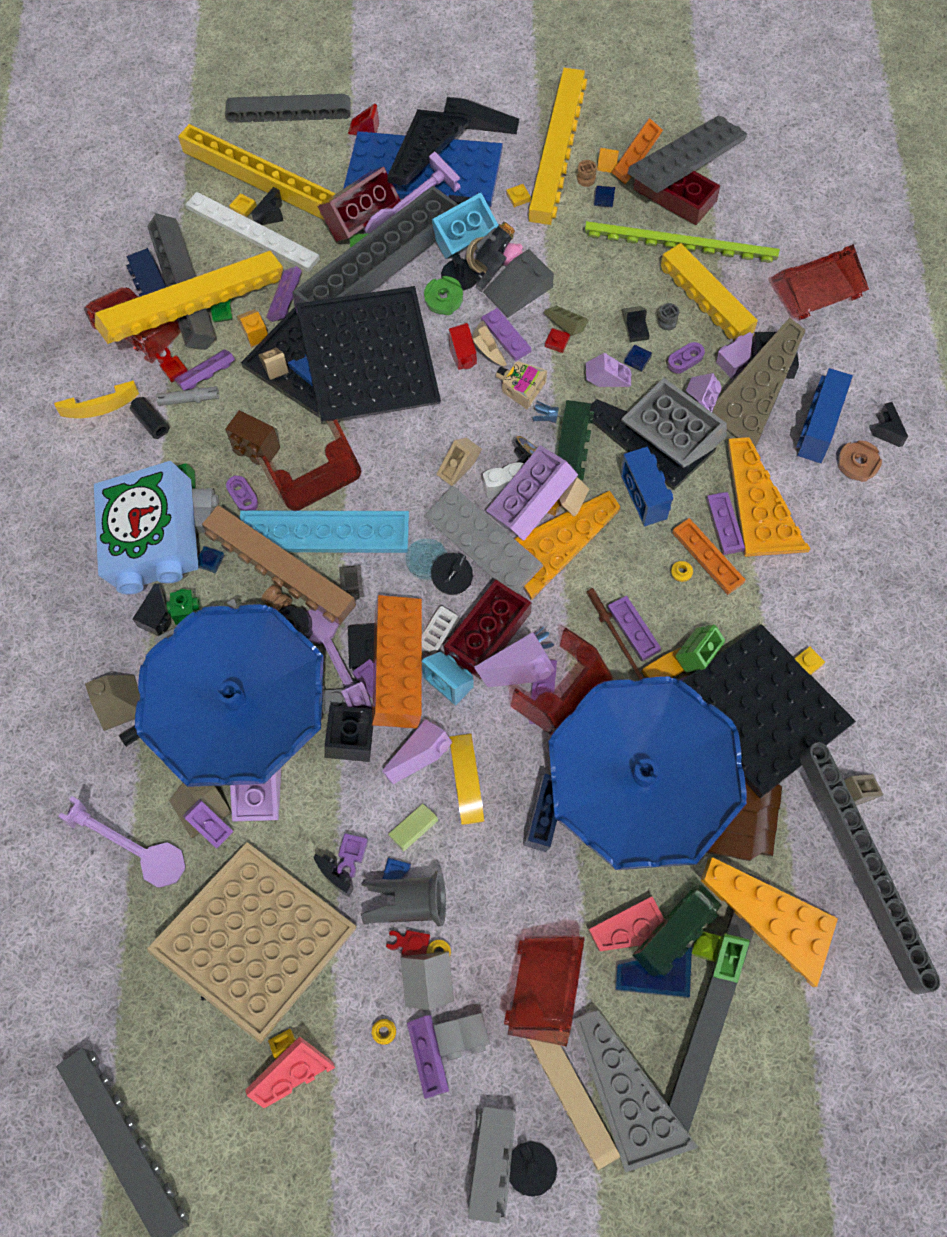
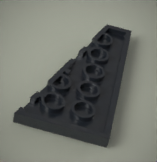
M417 109L388 173V183L407 185L430 163L429 156L432 153L436 152L439 154L471 123V116Z
M598 399L583 411L585 418L626 452L629 453L648 447L650 453H653L656 457L658 470L664 474L665 484L672 490H675L716 451V448L683 468L621 421L628 413L627 411Z

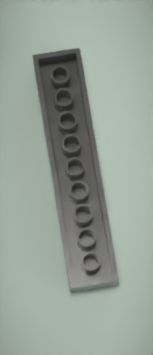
M434 186L430 187L292 291L294 306H296V303L370 293L436 241L432 219L459 204Z

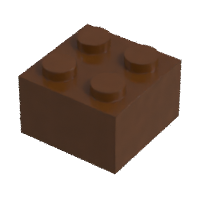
M238 410L225 428L233 452L238 456L242 457L244 455L256 465L262 464L267 467L280 449L273 426Z

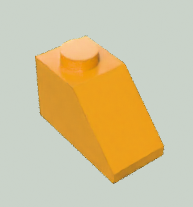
M253 309L236 316L251 347L258 345L268 335L266 326L257 310Z

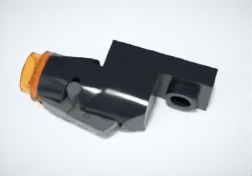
M506 222L499 224L497 228L495 227L476 245L478 252L475 262L486 271V273L482 271L475 280L478 282L475 288L480 292L485 289L507 259L503 254L509 242L514 238L515 230Z

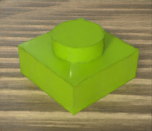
M699 931L692 954L698 958L715 962L721 936Z

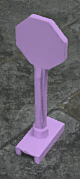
M436 152L432 153L429 156L430 167L435 173L431 175V178L396 204L393 209H381L373 215L364 229L365 234L371 233L430 187L436 184L439 185L442 181L456 192L461 188L457 182L460 177Z
M319 610L306 611L312 620L313 631L311 638L308 640L317 644L322 643L327 650L346 688L341 692L347 707L363 708L366 706L367 709H372L364 684L362 682L353 683L331 640L334 638L339 624L335 621L333 623L327 621Z
M71 796L69 800L74 806L69 809L67 816L63 813H60L58 816L66 825L72 828L76 824L82 827L87 826L140 857L143 878L152 885L161 888L178 882L186 869L180 849L168 842L144 849L91 818V815L85 812L87 808L81 801Z

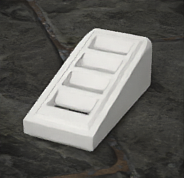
M440 606L422 634V649L432 655L438 653L458 625V615ZM439 624L440 626L444 627L445 631L436 627V625ZM433 631L441 636L440 639L432 635L431 632ZM428 638L436 643L435 647L426 642V639Z

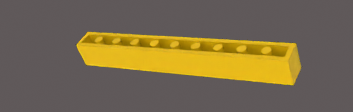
M563 67L529 208V222L551 225L552 219L557 217L558 207L556 203L559 204L561 199L559 189L564 187L565 177L562 176L567 174L568 163L566 160H570L571 148L569 146H573L575 134L572 133L577 131L578 120H576V117H580L581 106L579 104H583L584 92L582 90H586L587 79L584 78L585 70Z
M188 124L178 136L184 153L267 193L275 187L280 190L283 201L324 220L317 206L336 193L191 124Z
M267 251L96 312L95 327L107 344L115 341L118 342L128 336L137 335L147 329L156 328L166 322L174 321L185 315H191L196 311L209 308L220 302H226L231 298L242 296L247 292L255 289L258 290L266 285L277 283L281 279L283 266L271 251Z

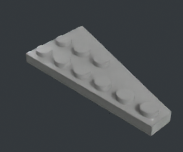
M593 1011L573 1019L625 1173L698 1148L697 1144L601 1013Z

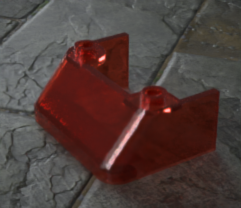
M337 419L326 421L335 438L325 447V456L328 462L294 480L285 470L273 471L265 455L257 456L271 486L288 509L299 511L358 480L361 476V467Z
M567 628L563 630L559 647L576 657V660L585 667L561 698L554 693L544 692L534 701L516 688L513 691L511 701L513 709L550 735L576 710V707L593 687L613 680V675L598 650Z

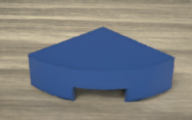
M388 858L382 879L403 878L410 870L411 864Z

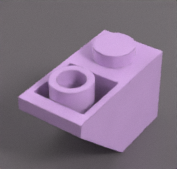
M751 332L744 336H739L732 344L725 345L718 351L716 363L731 379L740 374L749 364L753 337Z
M603 353L586 362V380L598 387H630L631 369Z
M714 373L692 377L686 392L688 396L712 412L722 388Z

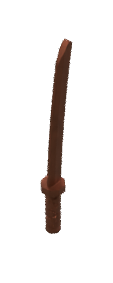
M594 588L589 589L586 593L601 617L599 618L600 622L608 624L640 680L644 679L610 621L613 617L611 612H607Z

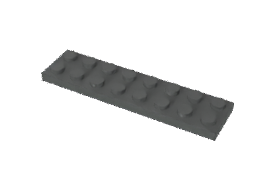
M718 115L629 166L627 173L658 193L743 142L748 133L741 130L739 126L728 122L726 118Z

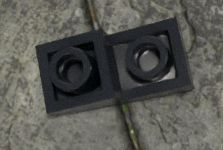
M315 854L313 858L323 876L338 891L349 897L354 890L352 885L349 884L351 880L341 874H338L337 877L335 876L337 866L334 863L336 861L325 854L322 857Z

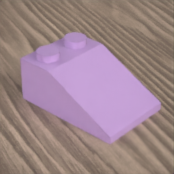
M533 632L474 667L487 687L537 682L548 678L555 671Z
M281 768L265 784L230 785L232 821L279 819Z

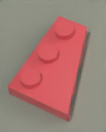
M653 896L588 929L599 952L675 941Z
M299 1037L245 1089L246 1095L261 1107L266 1108L292 1093L294 1087L303 1082L308 1084L315 1080L314 1076L322 1071H331L335 1068L334 1063L303 1038Z

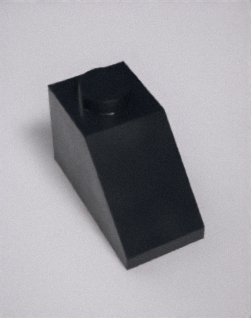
M155 583L134 615L133 621L137 627L160 636L168 630L171 617L167 610L164 593L159 584Z

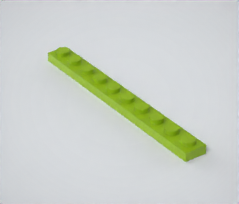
M586 221L585 233L592 238H600L601 235L608 236L607 239L618 241L619 238L627 239L626 241L629 243L643 241L649 246L664 244L665 248L669 249L681 243L689 252L699 249L703 250L705 254L720 252L725 257L740 255L745 260L761 258V261L766 263H772L773 260L776 261L780 251L778 248Z

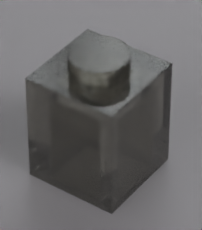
M361 565L339 567L341 589L354 597V600L365 597Z

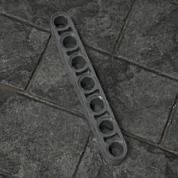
M346 94L232 97L226 100L225 119L230 123H234V121L235 123L252 121L270 122V120L272 122L302 121L306 119L324 120V118L326 120L348 119L350 117L351 99Z

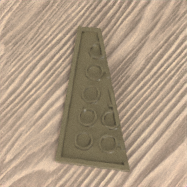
M790 317L717 399L712 411L713 414L727 423L728 432L736 438L750 437L755 448L806 331Z

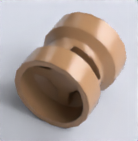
M583 160L579 163L577 182L581 186L589 187L595 183L597 171L595 162Z
M277 585L270 586L261 598L267 606L270 605L277 611L283 607L290 606L292 603V599L287 594H282V590Z

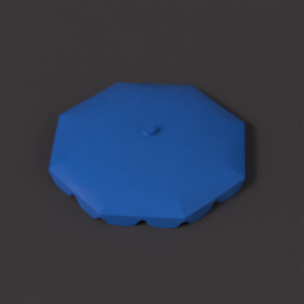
M260 604L242 605L238 609H232L227 606L204 607L202 610L192 612L175 627L171 637L162 639L145 656V661L140 666L138 679L140 700L137 701L135 712L137 735L187 787L265 784L321 729L324 656L314 644L302 633L298 632L273 607Z
M651 677L641 679L640 681L612 680L598 684L583 698L576 707V710L561 723L548 741L555 819L615 870L696 865L747 804L746 784L741 765V747L737 727L722 711L712 704L706 703L695 690L683 681L675 678Z

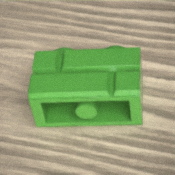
M714 624L698 627L684 643L682 649L678 651L676 658L686 672L698 669L704 670L724 644L725 638Z

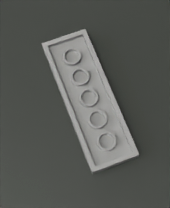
M453 485L424 515L429 522L488 575L516 593H519L543 567V564Z

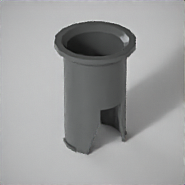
M441 870L435 871L431 877L363 879L361 886H366L368 891L395 896V905H385L361 913L364 925L369 923L434 921L437 926L444 925L446 917V889Z

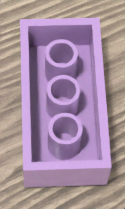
M540 445L486 511L500 525L524 541L578 474L565 460Z

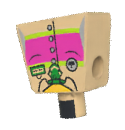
M518 361L515 362L511 370L501 366L496 373V377L503 380L502 392L528 410L547 382V370Z

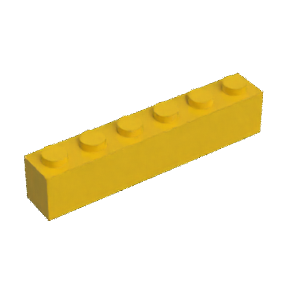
M681 243L662 255L661 268L663 272L669 274L678 287L681 286L686 291L687 296L699 305L702 312H706L712 318L715 325L720 326L724 330L725 335L729 339L735 341L741 335L744 336L749 332H755L758 320Z

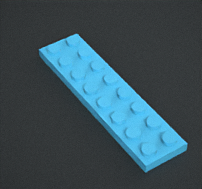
M240 511L241 521L287 552L408 553L409 511Z

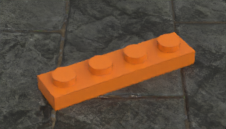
M649 118L611 172L626 184L632 177L627 173L629 166L645 158L663 132V129Z
M690 518L673 529L672 534L727 595L745 583L746 579Z

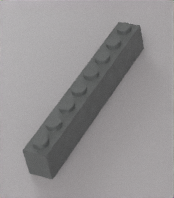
M155 213L147 228L166 287L194 278L195 272L193 271L176 218ZM206 308L196 311L191 315L177 318L185 346L203 350L208 349L216 337Z
M81 1048L58 1064L56 1068L150 1236L176 1237L189 1227L187 1211L182 1205L178 1207L173 1198L176 1196L175 1190L169 1182L165 1183L160 1175L163 1173V1170L156 1159L152 1161L148 1154L150 1147L143 1137H138L135 1131L138 1128L135 1120L131 1115L126 1116L122 1109L125 1106L123 1099L118 1093L114 1095L110 1088L113 1084L111 1078L105 1071L102 1073L98 1067L100 1063L99 1057L93 1050L89 1051L88 1049Z

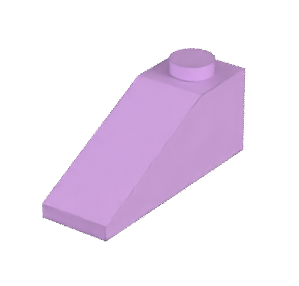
M425 719L382 772L392 784H395L437 761L448 750L452 741L443 729Z

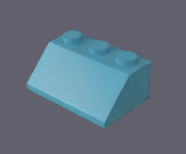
M481 192L432 219L436 242L445 259L468 247L474 239L485 237L491 230L499 226Z

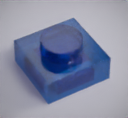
M596 185L594 206L613 207L615 187Z
M634 345L625 358L624 363L642 372L652 358V352Z
M204 546L198 557V568L216 574L225 556L224 553Z

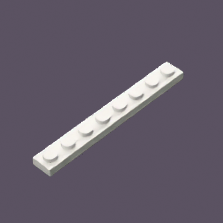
M198 192L185 204L188 210L267 251H271L273 254L307 272H310L320 260L319 254Z

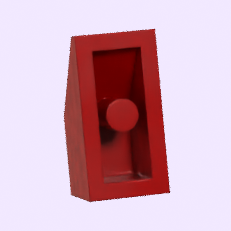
M468 323L449 328L450 353L458 370L470 369L477 364V353Z

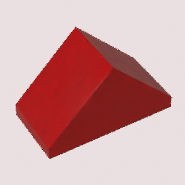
M375 103L351 120L348 130L349 135H357L358 131L377 133L379 116Z

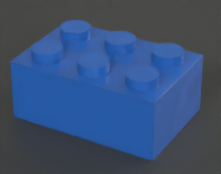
M648 447L624 454L620 473L644 527L668 519L673 501L672 491L667 489L664 474L658 470L656 457L653 453H650Z

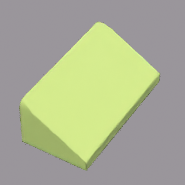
M421 804L388 835L404 852L438 822V817L424 804Z

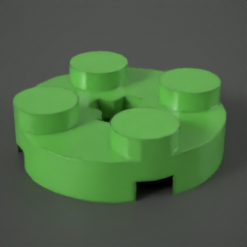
M442 276V279L438 280L435 278L425 287L426 306L434 313L451 315L463 302L461 285L452 277ZM446 292L448 297L441 298L440 294H445Z

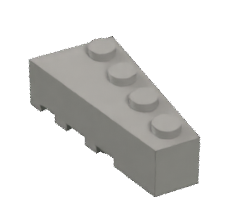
M483 1107V1113L479 1112L477 1129H480L479 1140L475 1141L474 1147L476 1163L475 1167L472 1168L471 1174L472 1191L468 1201V1219L505 1223L516 1112L513 1110Z

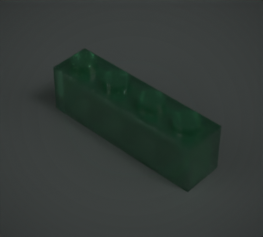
M566 400L557 456L565 460L575 470L580 480H584L585 468H582V461H587L588 449H585V442H590L591 430L587 429L588 423H593L594 411H590L591 403Z
M702 884L693 887L632 956L652 977L661 974L662 976L666 975L673 968L672 962L676 957L681 958L688 951L687 945L690 941L697 940L703 934L702 928L704 925L712 923L717 918V911L722 905Z

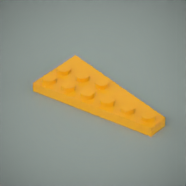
M750 437L729 439L728 450L741 536L745 546L744 556L808 553L810 547L803 540L802 532L791 518L790 510L777 487L773 485L770 479L771 476L760 461L761 457Z
M610 490L582 504L576 516H573L568 511L534 528L524 541L519 537L515 538L519 544L543 564V567L523 587L531 601L620 511L621 506Z
M713 857L708 858L700 881L721 901H725L740 919L743 918L768 946L791 964L790 967L806 978V982L809 985L817 987L838 918Z

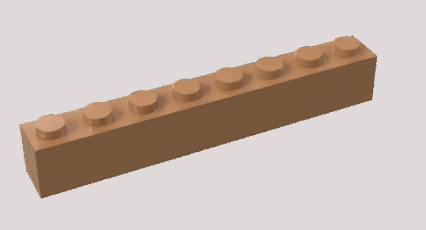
M218 505L202 523L206 531L204 534L214 542L215 540L219 541L229 553L233 551L238 554V558L242 562L254 565V569L259 574L270 576L272 578L271 581L280 588L284 586L294 598H301L306 601L305 604L311 610L322 612V616L330 623L335 621L341 625L355 608L354 597Z

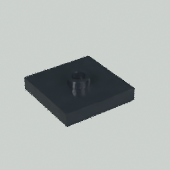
M374 624L348 626L349 669H357L369 659L374 662Z

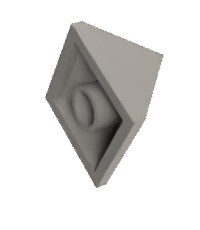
M449 951L400 957L405 1007L431 1010L454 1002Z

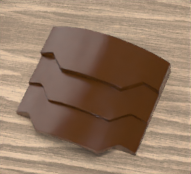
M746 784L747 804L706 853L751 861L760 854L773 857L782 786L777 785L760 799Z

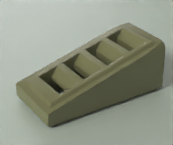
M554 306L544 311L546 316L571 336L583 332L589 321L587 318L559 306Z

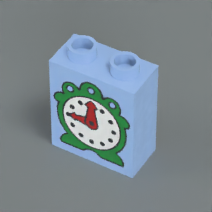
M167 461L94 484L98 576L116 587L117 592L121 594H136L143 590V585L156 581L175 583L183 578L184 573L198 570L191 479L173 462Z

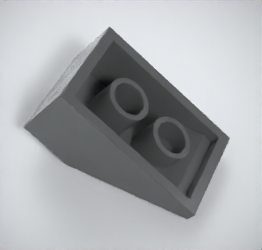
M528 249L515 257L483 293L508 318L553 288L554 273Z

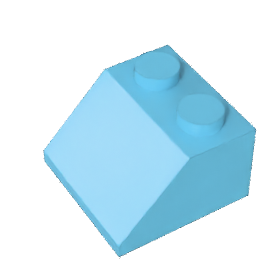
M440 651L422 660L423 678L455 706L474 687L472 674L468 670H462L458 667L457 662L450 655L446 656Z

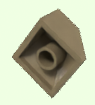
M106 675L85 683L90 702L104 731L135 719L137 701L140 700V693L134 675Z
M182 783L169 800L191 838H194L200 832L183 815L199 799L221 820L232 814L216 786L187 787Z

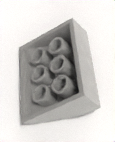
M665 378L621 419L623 423L683 468L712 451L727 436V423Z

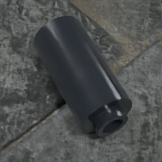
M137 397L132 400L130 411L154 439H159L168 433L170 426L146 397Z

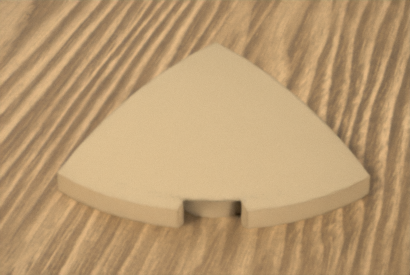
M481 321L474 330L473 341L488 358L504 367L507 363L485 322Z

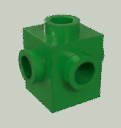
M179 589L176 592L170 593V601H167V610L171 614L175 625H178L190 613L200 610L199 598L194 596L192 590Z

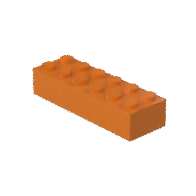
M378 595L374 620L372 725L418 728L422 716V599Z

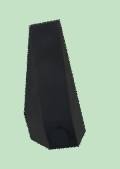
M447 97L444 113L470 115L471 123L465 129L517 135L519 118L473 100Z

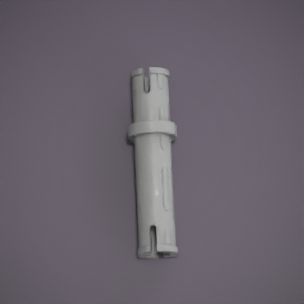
M217 386L208 388L194 387L192 390L157 393L156 398L159 399L156 400L158 406L195 401L196 403H201L203 400L219 399V395H217L219 390Z

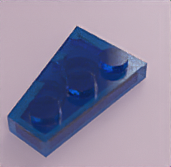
M692 947L618 964L616 991L690 998Z

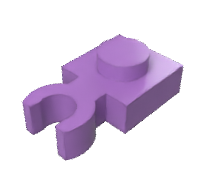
M344 834L338 855L344 861L337 868L338 874L342 875L343 869L349 867L351 869L350 878L355 877L356 868L354 864L355 862L362 863L368 839Z

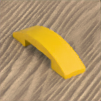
M133 380L115 385V393L80 403H77L73 397L55 402L54 405L61 417L90 418L104 415L123 407L139 395V391Z
M472 734L450 736L461 824L485 822Z

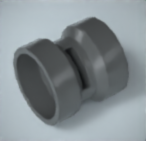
M666 303L659 310L658 326L665 331L673 330L677 325L679 308L675 304Z

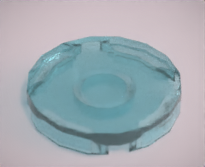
M420 539L408 548L405 556L406 566L416 578L430 580L433 563L438 557L447 554V551L437 540Z

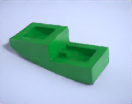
M231 299L211 306L213 323L233 320Z

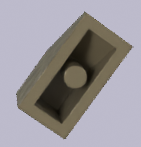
M873 774L851 776L844 780L856 806L883 796Z

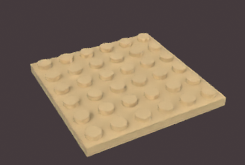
M246 842L147 948V951L261 1044L355 932L356 925Z

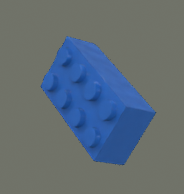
M828 368L826 376L821 375L796 448L800 449L797 456L822 464L831 444L853 375Z

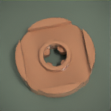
M858 440L857 443L850 442L842 448L838 457V468L847 477L865 482L878 473L882 465V458L880 459L879 450L870 442ZM863 458L864 464L856 462L855 459Z

